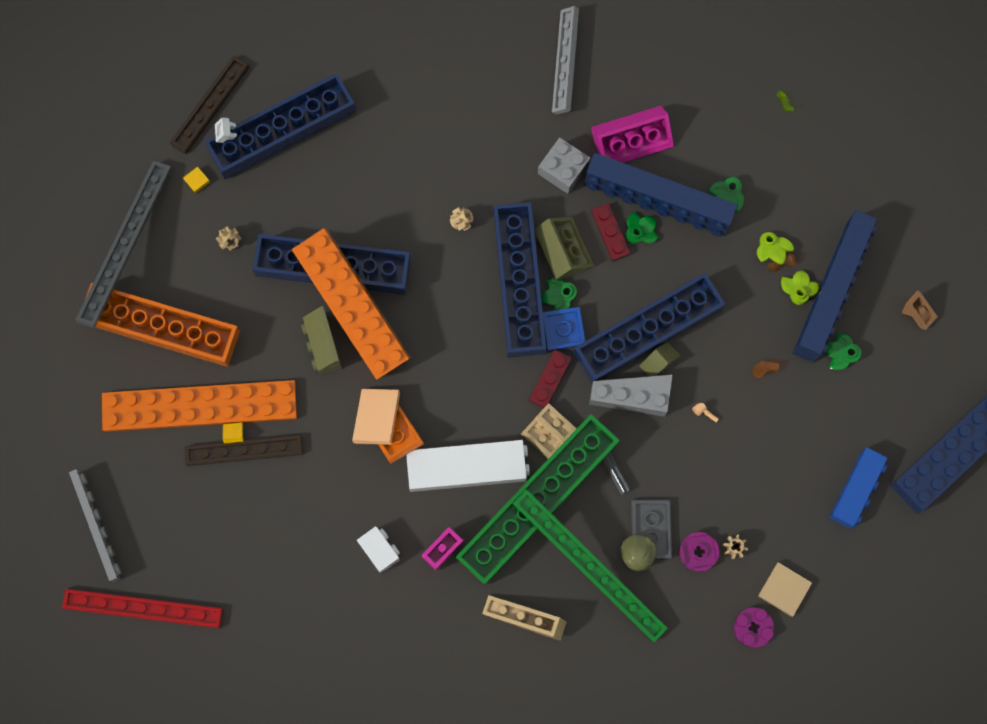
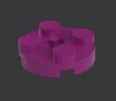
M695 532L688 535L682 541L679 549L680 559L687 569L695 572H704L715 565L718 560L719 546L714 538L708 534ZM697 547H700L701 550H704V553L701 555V557H698V555L694 554V551H696Z
M748 608L739 613L734 622L733 630L740 643L751 648H758L767 644L773 637L774 623L764 609ZM751 622H754L755 625L758 624L757 633L749 631L748 627L751 626Z

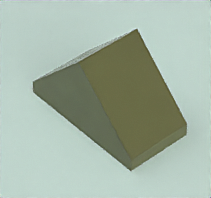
M667 342L655 349L639 367L648 377L658 376L676 361L680 355Z

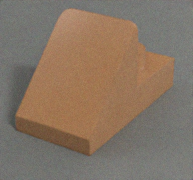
M918 290L908 300L902 311L903 314L912 316L920 329L927 330L938 317Z

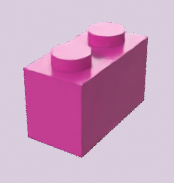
M448 527L421 556L437 571L463 544V540Z

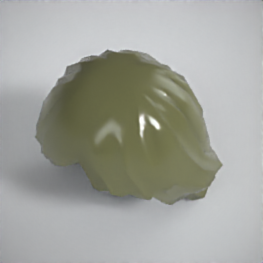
M640 534L629 536L620 547V554L625 565L634 571L648 569L655 560L657 553L653 539Z

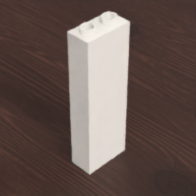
M523 440L413 450L407 454L410 492L524 482L527 479L526 476H530L529 464H525L524 458L528 457L527 445H523Z

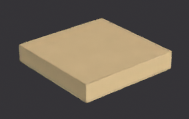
M777 562L758 597L793 617L812 582Z

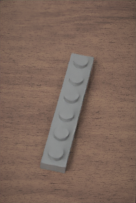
M575 6L563 9L560 12L552 113L556 115L571 111L579 8Z
M75 469L69 472L108 579L110 582L115 583L121 580L119 576L122 574L118 563H114L112 557L115 556L114 550L111 545L107 544L105 538H108V534L104 526L101 527L99 523L101 516L98 509H94L92 504L95 501L92 492L86 488L85 484H88L87 478L84 473Z

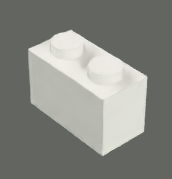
M375 526L357 539V542L381 574L400 560L398 557L400 552L394 544L390 546L386 541L389 537L382 528L378 530Z

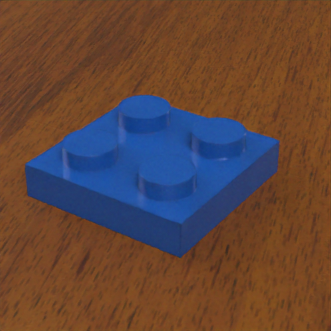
M580 307L543 312L548 351L576 347L585 342Z

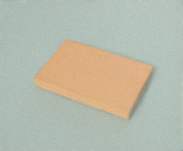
M361 390L352 439L354 444H392L400 398L399 390Z

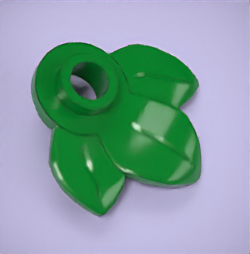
M730 177L725 182L717 181L710 187V194L737 204L735 211L739 212L743 206L742 184L738 178ZM730 183H734L736 185V188L734 190H731L729 188Z
M637 212L629 215L626 221L628 226L626 236L630 243L645 242L651 244L658 240L659 236L653 232L656 227V219L654 217L644 216L641 218Z
M551 278L547 280L549 289L542 294L541 302L547 305H554V311L569 309L571 301L577 296L575 285L569 282L564 283L561 279ZM567 288L570 289L569 295L564 294V291Z
M838 334L837 342H829L825 352L833 358L829 366L832 370L846 369L850 363L857 362L862 355L860 347L853 344L852 338L847 334ZM850 350L855 351L853 356L848 355Z

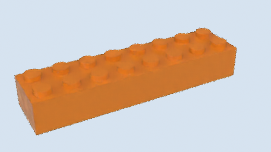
M323 228L292 249L376 380L410 358L327 228Z
M91 283V285H90V287H89V290H88V293H89V291H90V289H91L93 283ZM113 290L96 325V328L225 367L229 366L240 334V330L235 325L117 290Z

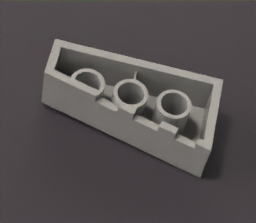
M672 375L593 381L589 405L665 417L668 411Z

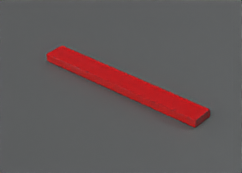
M65 589L62 609L219 629L223 614V608Z

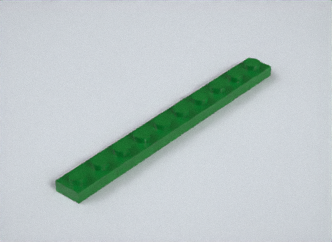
M525 490L512 503L652 642L655 643L668 629L528 490Z

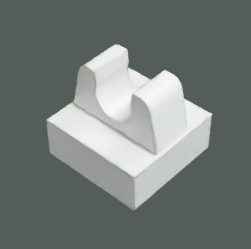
M221 118L215 124L216 142L224 143L226 140H233L237 136L236 133L230 132V129H234L236 124L229 122V118Z

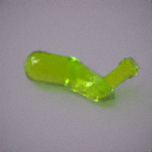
M779 91L777 97L782 102L783 110L786 112L793 111L794 107L790 106L788 97L783 91Z

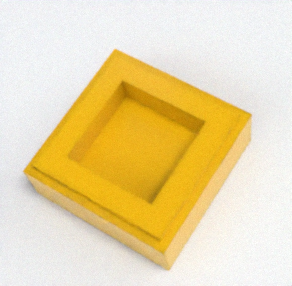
M198 167L183 177L195 194L210 183L209 179Z
M243 423L223 424V442H243Z

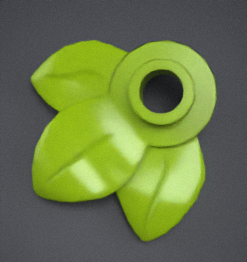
M766 232L760 237L757 256L761 262L770 258L774 262L783 265L786 252H792L794 247L788 239L777 237L771 232Z
M803 270L796 272L793 279L788 277H782L781 279L783 291L789 294L792 302L797 305L806 303L809 297L817 294L819 284L810 282L808 274Z

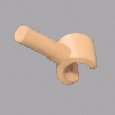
M698 403L692 408L698 416L704 413L715 422L719 420V418L707 410L703 403Z

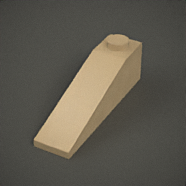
M488 595L482 613L483 615L559 641L567 623L560 617Z

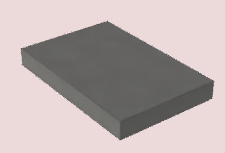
M631 500L632 536L640 534L651 537L657 549L655 559H672L670 500Z

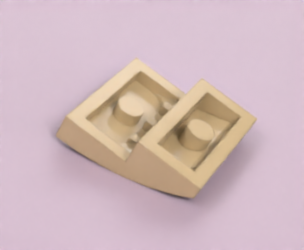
M548 403L521 435L549 459L577 428Z

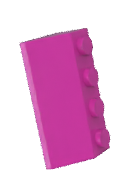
M662 106L591 127L598 154L622 163L674 147L669 116Z

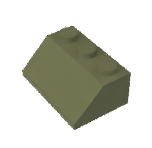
M573 217L549 218L534 228L537 240L540 242L544 256L548 260L555 279L569 278L594 267Z
M319 307L303 317L304 323L301 324L303 334H308L309 341L306 344L309 353L313 352L314 359L311 360L314 371L318 370L319 374L323 375L340 370L342 367L324 307Z

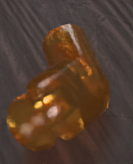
M786 253L783 264H787L790 267L796 264L795 256L791 253ZM773 260L767 265L772 272H775L780 264Z
M762 360L753 367L752 374L756 378H762L767 371L778 372L779 362Z

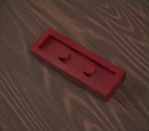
M609 203L592 209L591 213L612 262L629 256L630 251Z
M554 350L529 398L530 402L545 408L560 383L572 359L571 357Z

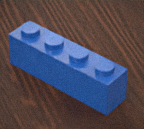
M867 447L862 450L829 516L830 519L849 529L859 525L862 519L860 513L863 508L866 509L871 501L869 495L871 491L874 492L879 484L877 479L880 474L883 475L887 468V464H885L887 457Z

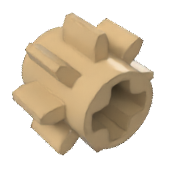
M458 207L452 211L453 215L450 216V223L455 229L459 231L463 229L465 231L471 227L473 214L469 209Z
M226 226V228L219 230V237H216V240L220 243L219 245L222 249L226 247L231 251L238 247V240H241V237L236 228L231 230Z
M738 534L735 539H732L731 536L727 537L729 543L722 545L727 549L724 554L729 553L732 555V560L736 555L742 558V551L748 550V548L744 547L746 539L740 540ZM733 544H734V545H736V544L739 545V547L737 548V550H736V549H735V550H732L731 547L733 546Z

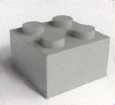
M559 137L538 166V175L569 194L588 168L590 157Z

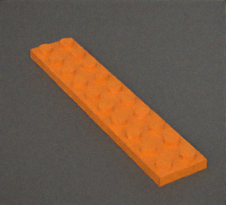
M295 380L102 393L103 432L297 419Z

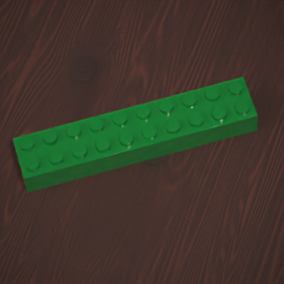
M590 414L456 556V559L486 586L538 530L512 503L525 490H528L553 514L612 452L620 440Z

